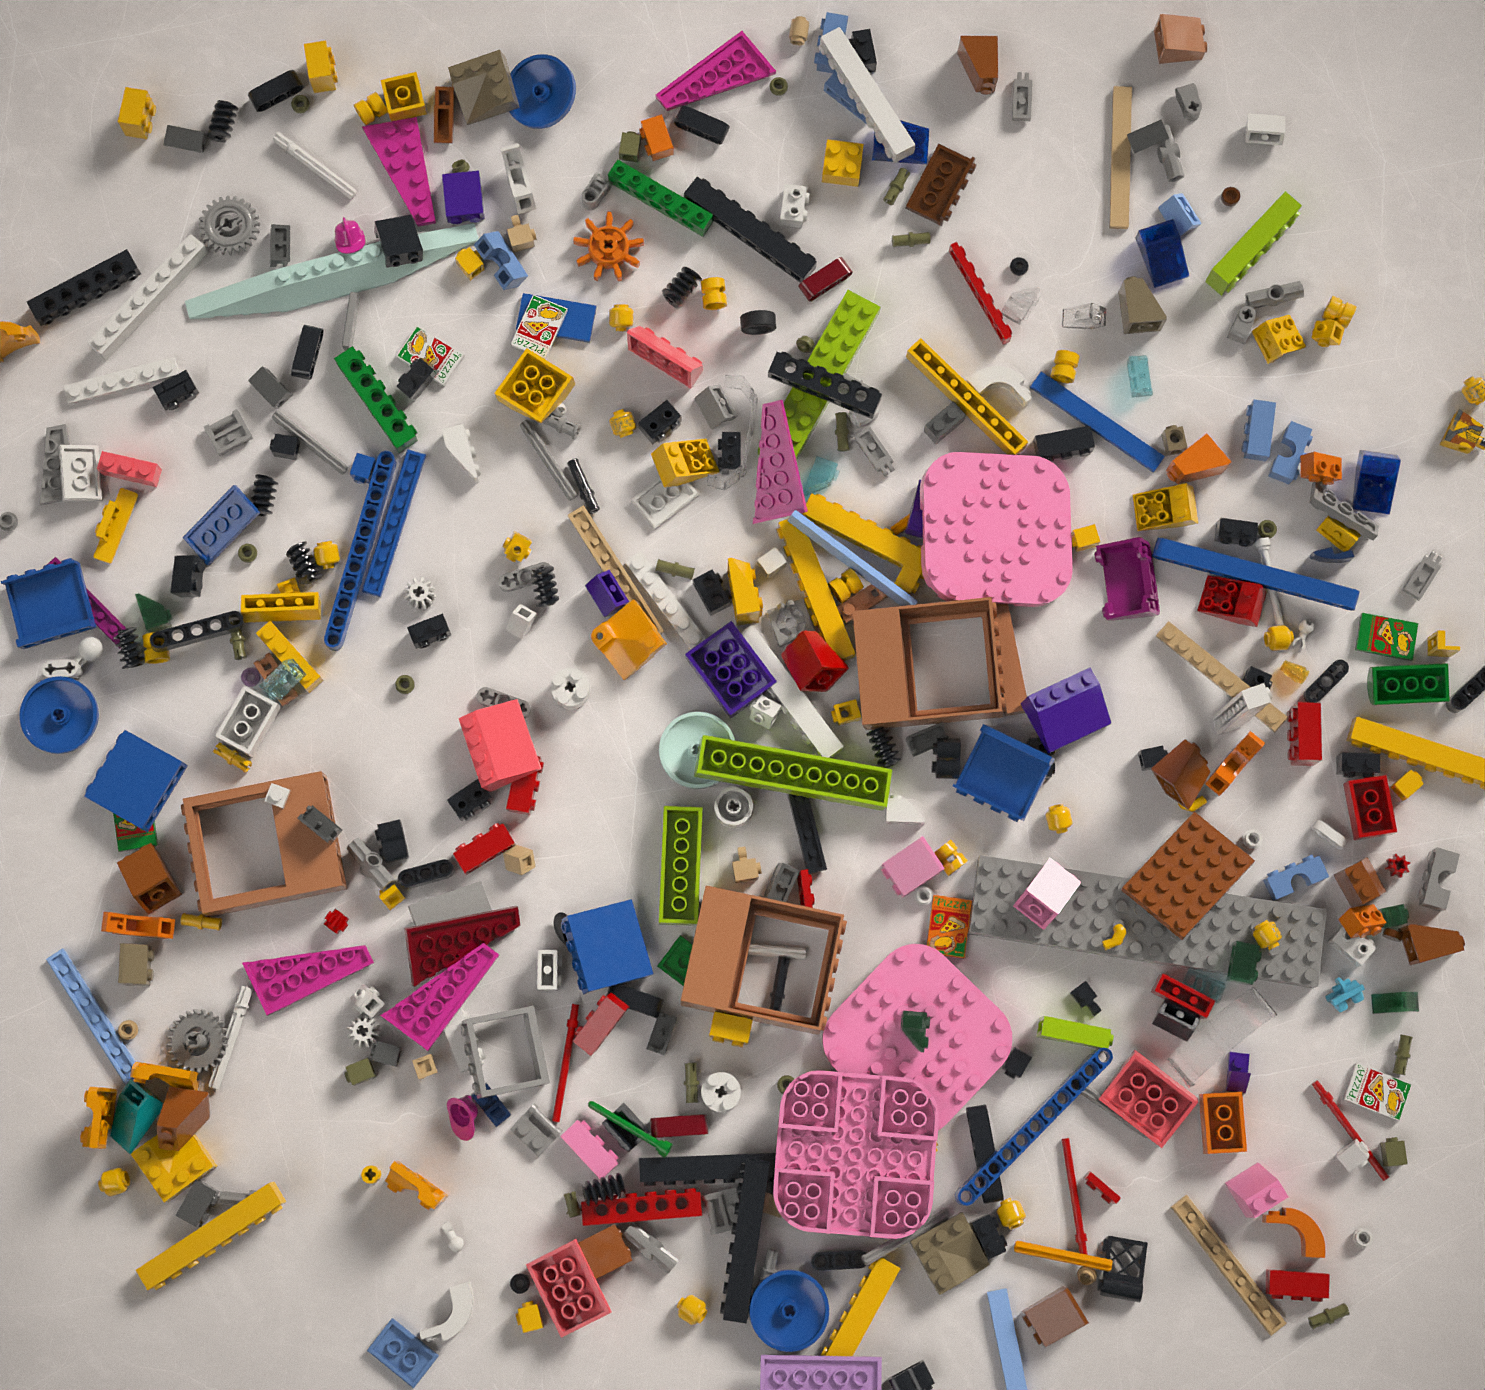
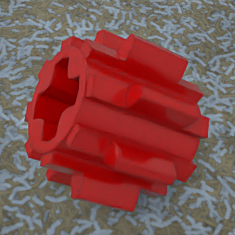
M1394 854L1392 859L1386 860L1388 867L1385 870L1390 871L1391 877L1396 874L1398 878H1401L1403 873L1410 872L1407 865L1411 863L1405 860V855L1399 857L1397 854ZM1397 862L1400 863V864H1399L1400 869H1398V870L1396 869L1397 865L1395 864V863H1397Z
M334 909L333 912L329 911L324 919L326 921L324 925L336 934H339L340 931L344 932L347 928L349 918L337 909Z

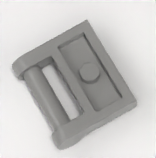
M237 409L232 411L233 414L216 423L204 426L219 456L253 439ZM237 420L238 423L214 435L213 432Z
M534 1103L510 1130L539 1157L563 1130L560 1127L557 1128L538 1110L539 1107ZM532 1115L552 1133L549 1137L544 1135L529 1120Z
M736 1187L701 1196L702 1202H705L711 1225V1235L732 1230L733 1222L737 1223L738 1215L734 1214L736 1202L740 1203ZM716 1198L719 1200L725 1224L720 1227L712 1199Z

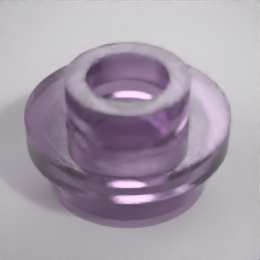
M247 668L241 674L243 684L248 687H254L260 682V673L255 668ZM253 674L254 679L249 681L248 676Z

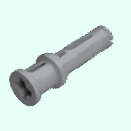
M552 414L542 422L555 428L558 433L563 432L572 436L574 440L581 429L580 423L575 424L568 421L566 417L559 418Z

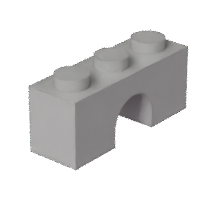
M1438 847L1429 852L1427 857L1428 869L1424 871L1422 877L1424 885L1418 893L1419 905L1438 911L1446 910L1451 891L1443 889L1439 885L1438 876L1440 873H1455L1460 854Z

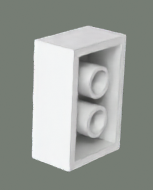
M244 686L215 737L253 758L281 707L278 703Z

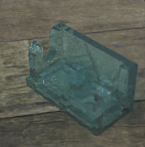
M1129 356L1127 368L1132 398L1152 396L1153 391L1147 356Z
M294 659L285 660L259 686L261 689L263 688L271 699L274 700L277 697L281 700L306 674Z

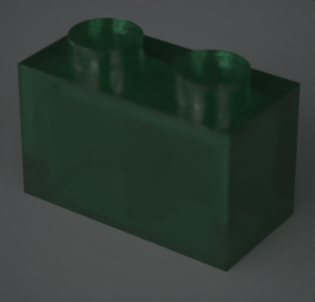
M1240 941L1233 942L1226 981L1248 986L1253 985V982L1257 981L1258 970H1256L1257 962H1260L1262 951H1259V945Z

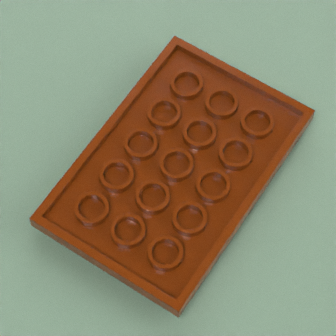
M1194 812L1121 890L1178 938L1183 940L1254 864L1255 860Z

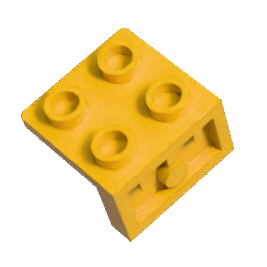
M1290 315L1267 320L1251 331L1268 364L1273 363L1284 354L1306 347Z

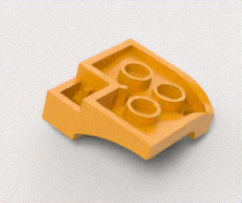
M0 322V362H4L3 358L20 348L40 343V337L31 325L22 327L12 322Z
M634 599L610 619L597 626L591 633L592 642L606 656L623 680L628 679L667 645L657 631L658 629ZM599 633L603 634V638L601 640L598 639Z
M141 1062L133 1064L130 1077L134 1078L133 1082L145 1084L146 1080L152 1081L153 1078H159L172 1087L197 1091L200 1083L197 1080L198 1072Z
M90 1087L89 1090L85 1091L84 1102H86V1107L92 1109L93 1119L89 1127H85L84 1131L81 1132L80 1142L83 1143L82 1147L106 1149L108 1129H112L117 1089Z
M394 1161L389 1167L390 1172L385 1179V1182L388 1183L386 1187L394 1193H397V1191L403 1192L405 1189L418 1191L419 1195L417 1198L421 1200L419 1204L427 1210H430V1208L436 1209L449 1196L399 1161Z

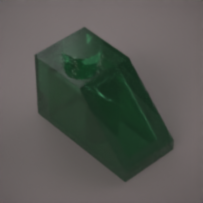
M139 593L135 594L146 630L149 633L172 627L171 620H173L170 609H166L162 604Z
M1418 992L1371 994L1373 1014L1419 1012Z

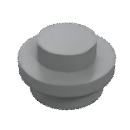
M5 512L0 516V528L4 531H12L17 527L18 519L15 514Z

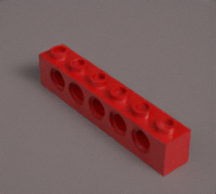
M696 1188L684 1189V1193L678 1194L676 1190L664 1191L665 1195H657L656 1191L645 1192V1196L637 1197V1193L625 1194V1198L620 1199L617 1198V1195H614L612 1201L606 1196L605 1203L602 1200H598L596 1205L591 1200L589 1207L585 1201H582L583 1226L702 1216L700 1192H696ZM680 1197L685 1198L687 1201V1206L684 1209H678L675 1205L676 1200ZM659 1199H664L667 1202V1208L664 1211H659L656 1208V1202ZM639 1201L647 1203V1210L643 1213L638 1212L636 1209V1204ZM623 1202L627 1205L628 1210L625 1214L617 1212L616 1206L618 1203ZM600 1204H604L608 1208V1212L604 1216H600L596 1211L597 1206Z

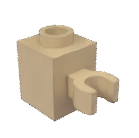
M518 215L511 216L514 228L507 229L513 253L535 247L534 240H537L534 229L530 230L529 223L521 225Z
M738 847L740 861L732 862L735 883L758 879V874H762L760 862L756 863L755 858L747 859L746 847Z

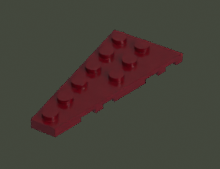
M518 906L404 928L412 986L419 985L421 981L431 978L442 969L455 964L481 944L488 945L494 939L502 937L521 926Z

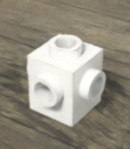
M761 695L758 701L754 700L749 709L751 711L749 719L770 729L777 720L782 705Z
M365 984L356 989L350 997L355 1003L353 1007L360 1014L365 1012L370 1018L385 1004L378 997L380 993L373 986L368 988Z

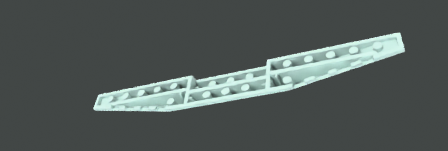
M471 223L418 234L423 248V260L415 264L410 263L387 268L381 244L376 242L365 245L355 253L345 254L339 252L279 268L186 300L185 304L190 319L214 318V316L228 317L239 314L288 312L347 296L351 292L358 293L395 283L398 279L406 275L409 276L422 267L432 265L431 263L444 259L455 251H460L475 244L479 240L475 224Z

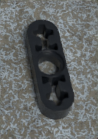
M1341 659L1333 662L1305 690V701L1307 703L1319 702L1348 673V663ZM1335 665H1342L1343 672L1340 671L1334 676L1332 673L1337 669ZM1323 677L1331 679L1329 687L1322 685L1321 680ZM1317 688L1321 689L1316 694L1317 699L1309 697L1311 695L1309 691L1314 692Z

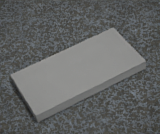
M481 881L408 906L414 926L492 911Z

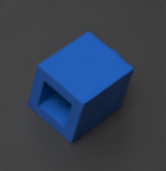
M356 453L350 471L354 482L370 484L376 464L374 457Z

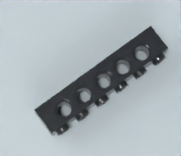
M126 249L26 302L40 326L49 325L54 319L68 315L71 310L77 307H84L88 301L101 298L104 293L118 289L121 284L127 281L135 280L141 273L131 254ZM117 269H122L120 274H114ZM100 278H106L103 283H98ZM83 287H89L86 292H81ZM72 295L69 301H64L66 296ZM50 304H55L53 309L47 310Z
M776 352L768 370V378L870 419H873L882 398V393H879L880 391L876 388L864 387L856 380L849 381L844 379V376L839 373H829L824 367H814L809 365L808 361L792 358L786 352ZM791 366L795 368V371L789 373L785 369ZM808 373L811 374L813 378L811 380H806L803 378V375ZM826 380L831 385L828 387H823L820 383ZM846 388L848 393L841 394L838 389ZM863 395L866 399L858 401L856 396Z

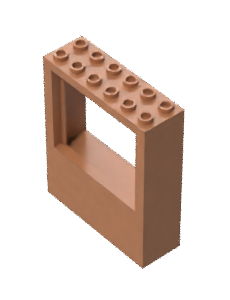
M991 597L853 611L862 725L866 731L880 727L888 729L938 724L940 722L950 723L1003 717V712H1007L1005 697L1001 696V693H1005L1003 678H1000L999 675L1003 674L1002 660L998 659V655H1001L1000 640H996V636H999L998 621H994V618L998 617L996 602H992ZM982 617L990 704L918 711L910 624Z
M322 771L183 798L181 812L183 816H186L187 823H184V830L190 839V842H187L189 854H192L193 857L190 865L192 873L196 875L194 888L196 892H199L200 899L197 900L198 910L202 911V914L213 917L347 890L338 837L329 845L297 819L300 814L306 812L307 806L313 805L335 823L328 779ZM271 783L291 790L284 809L272 805L286 884L213 899L198 811L265 798Z
M705 886L681 996V1006L713 1013H724L751 1019L755 1022L819 1035L820 1031H824L826 1027L827 1017L824 1016L825 1011L828 1012L831 1003V997H828V993L833 991L835 983L832 973H836L839 959L836 958V954H840L843 944L840 935H844L847 921L843 920L844 915ZM756 915L829 930L811 1018L738 1003Z

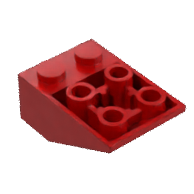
M1207 575L1197 611L1237 624L1257 627L1267 591L1261 584Z

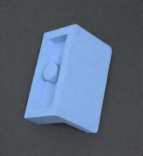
M1183 193L1174 194L1158 207L1176 237H1180L1189 229L1197 228L1202 224Z

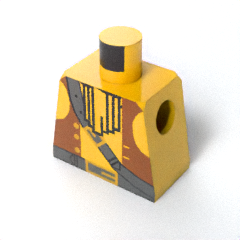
M1459 409L1453 415L1439 445L1469 454L1475 446L1485 450V438L1480 436L1484 426Z

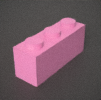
M577 1120L560 1137L599 1179L605 1177L619 1164L616 1161L618 1156L611 1149L607 1151L603 1147L605 1142L598 1135L594 1137L589 1132L592 1128L584 1120L582 1122Z

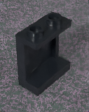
M411 215L375 221L374 233L376 238H379L387 268L410 263L415 264L423 260V248Z

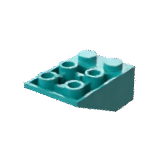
M130 1079L119 1094L110 1137L131 1154L145 1133L150 1129L154 1120L161 1113L164 1102L148 1088Z

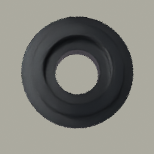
M1016 257L1011 261L1010 270L1014 275L1022 276L1028 271L1029 265L1024 258ZM1020 263L1023 267L1017 268L1016 264Z
M516 1274L511 1278L510 1287L517 1294L525 1293L530 1287V1280L525 1274ZM518 1280H523V1287L517 1286Z

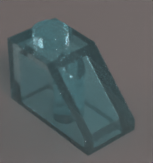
M817 456L803 490L804 496L831 486L832 481L837 480L840 472L837 470L838 464Z

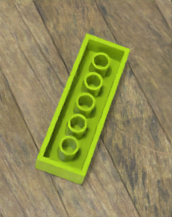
M1285 191L1212 268L1205 282L1221 296L1225 292L1230 293L1239 279L1242 280L1251 266L1254 267L1260 260V257L1271 249L1273 243L1284 235L1286 229L1296 222V219L1301 214L1299 210L1302 205Z
M664 806L659 925L697 926L703 807Z

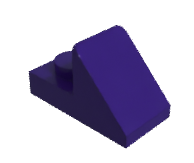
M1229 1052L1226 1091L1246 1093L1251 1073H1248L1250 1054Z

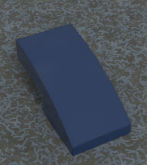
M1332 547L1313 551L1310 555V559L1323 563L1350 562L1354 558L1352 550L1334 554Z
M486 1082V1090H490L491 1087ZM475 1092L471 1094L495 1127H498L512 1115L497 1095L477 1099Z

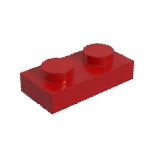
M808 869L800 870L797 876L800 905L813 908L815 898L810 889V886H812V876L808 873Z
M1087 1172L1083 1177L1087 1180L1085 1184L1093 1191L1097 1189L1102 1193L1100 1197L1108 1204L1111 1202L1117 1204L1121 1199L1118 1194L1092 1172Z

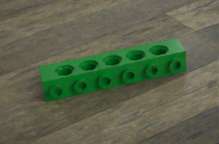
M618 159L608 173V182H613V185L702 237L705 236L713 223V214Z
M352 346L335 357L334 360L398 453L417 442L416 434L418 433L412 424L408 425L406 423L407 417L401 409L397 410L395 399L391 394L387 395L385 393L386 387L380 379L377 381L373 376L376 373L370 364L366 366L363 361L365 357L360 350L356 351ZM354 366H361L358 372L352 371ZM367 380L372 382L368 387L362 386ZM375 396H382V399L379 402L373 401V398ZM387 410H391L393 412L392 415L389 417L383 416L384 412ZM397 425L403 426L400 432L394 431Z

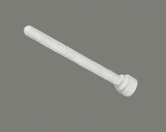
M1269 537L1257 539L1255 548L1261 553L1263 565L1271 567L1268 553L1269 546L1271 545ZM1268 589L1276 626L1284 625L1277 591Z

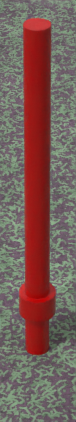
M572 1004L570 1018L567 1019L566 1024L568 1030L552 1121L560 1122L574 1033L575 1029H578L579 1023L577 1018L580 1005Z
M1318 1080L1314 1081L1311 1085L1320 1095L1319 1099L1324 1105L1326 1104L1351 1139L1364 1142L1332 1100L1333 1096L1330 1092H1326ZM1369 1150L1367 1160L1383 1181L1387 1180L1389 1175Z
M1065 1138L1061 1140L1076 1228L1075 1241L1078 1243L1079 1253L1088 1255L1086 1241L1088 1240L1083 1228L1070 1140Z

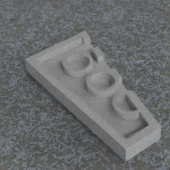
M66 424L46 428L40 505L63 501L59 445H70Z
M1322 482L1312 483L1310 504L1314 508L1324 511L1332 519L1341 521L1346 527L1356 530L1364 538L1375 540L1378 536L1379 526L1360 511L1355 513L1350 504L1345 500L1343 502L1338 500L1334 496L1335 492L1331 489L1326 491L1320 486Z

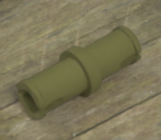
M900 168L894 181H891L890 188L883 198L887 204L894 205L899 193L904 190V184L910 176V172H907V169Z
M908 232L906 235H892L893 247L908 245L909 247H914V245L930 244L929 232L916 234Z
M838 412L835 413L837 451H849L848 434H850V429L847 427V413Z
M658 559L655 571L672 574V577L676 575L692 580L695 568L679 565L678 562L671 563Z
M233 620V623L230 621L232 625L240 623V620ZM242 629L230 633L231 638L229 640L230 644L233 645L234 659L242 660V657L246 659L245 637L242 635Z
M1400 1034L1392 1073L1405 1075L1408 1058L1411 1057L1409 1052L1413 1037Z
M684 1063L686 1103H698L697 1085H699V1080H697V1063Z
M1345 1303L1331 1309L1326 1308L1322 1313L1308 1317L1309 1325L1314 1330L1327 1323L1333 1324L1335 1320L1350 1315L1349 1309Z

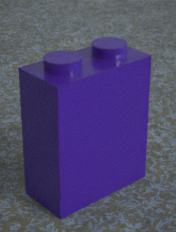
M479 170L442 174L447 222L451 224H461L463 221L475 223L485 219Z

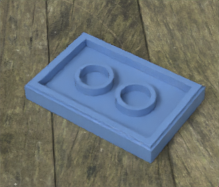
M394 1318L389 1321L367 1350L412 1388H415L439 1357L435 1351Z

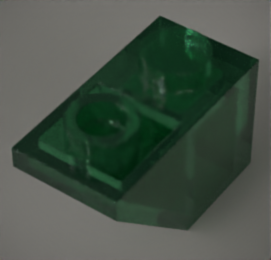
M902 1011L900 1031L918 1052H924V1049H928L929 1037H925L926 1029L930 1027V1017H927L926 1012Z

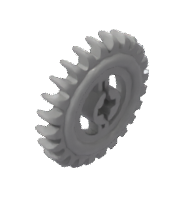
M226 196V200H223L222 197H219V202L213 200V206L206 205L208 211H202L205 217L199 218L200 222H203L198 225L199 229H203L199 234L204 236V243L209 241L207 244L208 248L214 246L215 253L220 248L222 255L228 250L231 256L233 249L239 254L240 247L246 251L245 244L252 246L250 239L257 240L253 233H260L259 229L256 228V226H260V222L256 221V219H259V215L253 214L256 212V209L250 208L251 203H245L243 198L238 201L237 196H234L232 200L230 196ZM225 213H235V214H237L235 217H233V216H231V215H226V216H224V217L221 219V221H220V226H218V227L216 228V222H217L218 218H219L222 214H225ZM242 222V228L239 232L238 224Z
M193 1009V1014L190 1011H186L187 1018L179 1015L181 1022L173 1021L177 1028H169L174 1034L166 1036L172 1040L171 1043L166 1044L168 1047H173L167 1053L170 1055L175 1054L171 1061H178L176 1067L184 1065L182 1070L194 1072L197 1070L199 1074L203 1072V1068L208 1072L210 1065L215 1068L217 1066L216 1061H222L220 1055H226L223 1048L228 1047V1044L224 1042L229 1039V1036H224L227 1032V1028H222L224 1021H219L218 1015L213 1017V1012L208 1011L207 1013L205 1009H201V1013L197 1009ZM203 1027L201 1032H190L194 1028ZM210 1034L211 1045L209 1049L202 1055L194 1056L193 1054L197 1050L201 1051L207 1047L208 1035Z

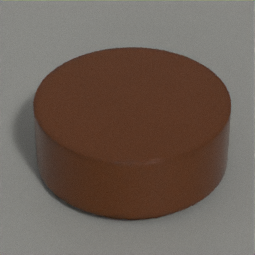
M1227 187L1221 194L1222 203L1229 207L1235 206L1240 200V192L1235 187Z
M1385 928L1382 936L1396 942H1401L1403 934L1394 929Z

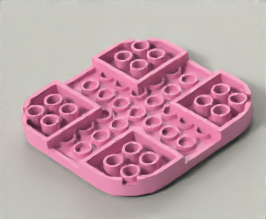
M953 452L939 457L929 466L920 484V510H922L923 520L921 567L926 584L938 594L939 598L945 601L991 597L992 602H996V604L1039 607L1051 603L1065 592L1072 578L1070 489L1065 475L1054 463L1038 456Z
M923 944L905 945L895 949L886 956L873 972L831 1014L822 1034L824 1054L830 1065L837 1072L903 1077L922 1084L930 1092L937 1104L939 1113L938 1130L943 1128L1004 1064L1012 1047V1030L1004 1013L942 953Z
M818 1070L806 1072L796 1077L786 1087L779 1107L773 1198L781 1216L793 1227L815 1233L898 1239L907 1237L917 1231L927 1221L933 1205L939 1113L935 1099L930 1092L917 1081L903 1077Z

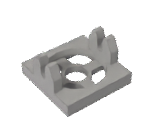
M803 598L796 601L789 600L785 604L780 603L776 608L767 610L779 647L790 644L797 638V635L800 633L797 632L799 623H806L803 631H815ZM789 609L798 610L803 616L796 618L791 615ZM784 611L786 617L784 622L777 624L778 616ZM787 619H795L797 622L796 626L788 628L786 626ZM787 629L792 634L785 636L779 630Z

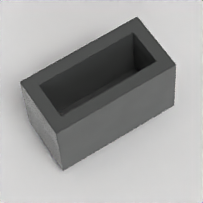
M953 401L925 425L924 432L935 444H938L964 421L966 414Z
M195 1180L175 1216L195 1227H200L201 1224L205 1225L210 1216L207 1213L211 1206L214 1208L219 1201L218 1194L220 1191L201 1180Z

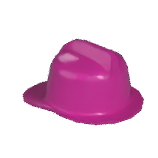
M343 217V222L335 227L334 240L339 252L350 254L364 247L366 241L364 232L356 221H347Z
M465 1095L459 1099L450 1098L447 1101V1110L452 1130L459 1139L469 1141L475 1133L474 1120L477 1117L478 1108L470 1095Z

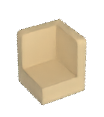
M515 845L503 852L505 868L508 871L523 875L536 867L533 850Z
M432 1054L412 1060L419 1080L438 1073Z
M766 1192L763 1213L780 1218L781 1214L776 1208L773 1194Z

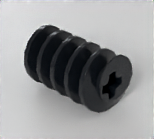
M218 100L214 105L215 110L212 113L213 117L210 120L211 124L209 125L207 136L214 141L225 143V138H231V134L227 133V131H233L229 124H235V121L230 118H236L237 116L232 111H238L239 108L228 101Z
M682 267L681 272H678L676 277H673L671 280L672 283H668L667 288L662 290V294L670 305L678 308L676 302L683 303L681 296L687 298L686 290L692 293L691 285L697 287L698 284L695 280L701 282L702 278L694 270Z
M257 474L255 477L258 480L254 481L256 487L252 489L254 495L251 496V500L254 501L252 504L260 511L258 516H267L273 514L272 511L268 510V507H274V504L269 501L276 499V497L271 495V493L277 492L272 486L279 483L274 481L272 477Z
M306 541L291 546L286 552V556L290 558V564L293 565V570L297 571L295 575L297 578H300L299 583L302 585L313 583L322 577V575H316L320 571L319 568L313 569L316 561L310 562L314 556L307 555L310 548H303L307 544Z
M541 565L531 568L530 570L536 571L531 574V577L537 578V580L532 582V585H538V588L533 591L540 594L535 599L541 600L540 603L536 604V607L554 605L559 600V596L555 595L558 593V589L553 588L557 585L556 581L552 580L555 578V574L550 573L554 570V567L551 565Z
M136 627L115 631L118 632V635L113 638L120 640L116 647H122V650L117 653L124 655L120 662H126L122 669L143 665L141 662L145 660V657L138 656L143 653V650L136 649L141 645V642L134 641L139 638V635L132 634L137 630Z
M884 727L874 729L866 733V735L872 737L869 743L875 744L872 750L878 751L874 754L875 758H881L877 761V764L884 765L882 768H889L896 765L902 759L895 758L899 751H892L896 743H889L893 736H887L891 730L884 729Z
M616 1173L615 1178L612 1175H608V1181L605 1177H601L600 1183L597 1179H593L592 1185L589 1181H585V1187L581 1185L583 1197L588 1207L591 1200L597 1205L598 1198H601L603 1203H605L606 1196L612 1201L614 1194L620 1199L621 1192L626 1193L620 1173Z

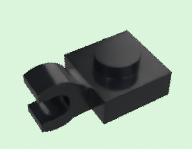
M1086 981L1070 992L1081 1009L1087 1006L1094 1016L1102 1011L1094 1001L1097 997L1096 993Z

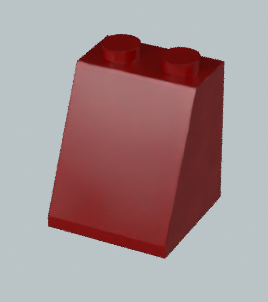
M805 630L800 632L797 638L781 654L800 691L827 692L849 669L848 665L816 631Z

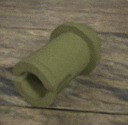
M576 1191L563 1194L568 1210L566 1214H569V1218L580 1216L582 1209H579Z

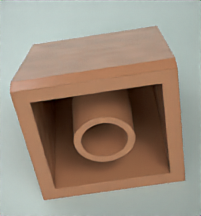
M1168 14L1159 15L1154 28L1159 64L1203 59L1204 54L1207 53V42L1203 39L1205 27L1204 24H1201L1200 18Z

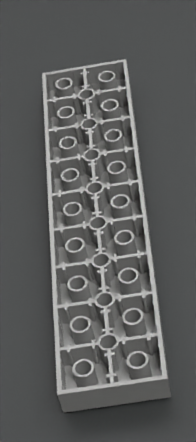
M983 855L978 857L968 934L1308 988L1318 987L1327 909L1225 894L1191 932L1181 940L1121 890L1130 878L1064 868L1081 883L1059 914L1043 930L1014 908L1013 905L1044 865ZM1266 920L1274 922L1282 935V938L1278 941L1279 945L1271 950L1268 947L1260 948L1253 937L1254 927ZM1116 924L1123 925L1126 929V935L1122 944L1105 950L1102 941L1113 937V927Z

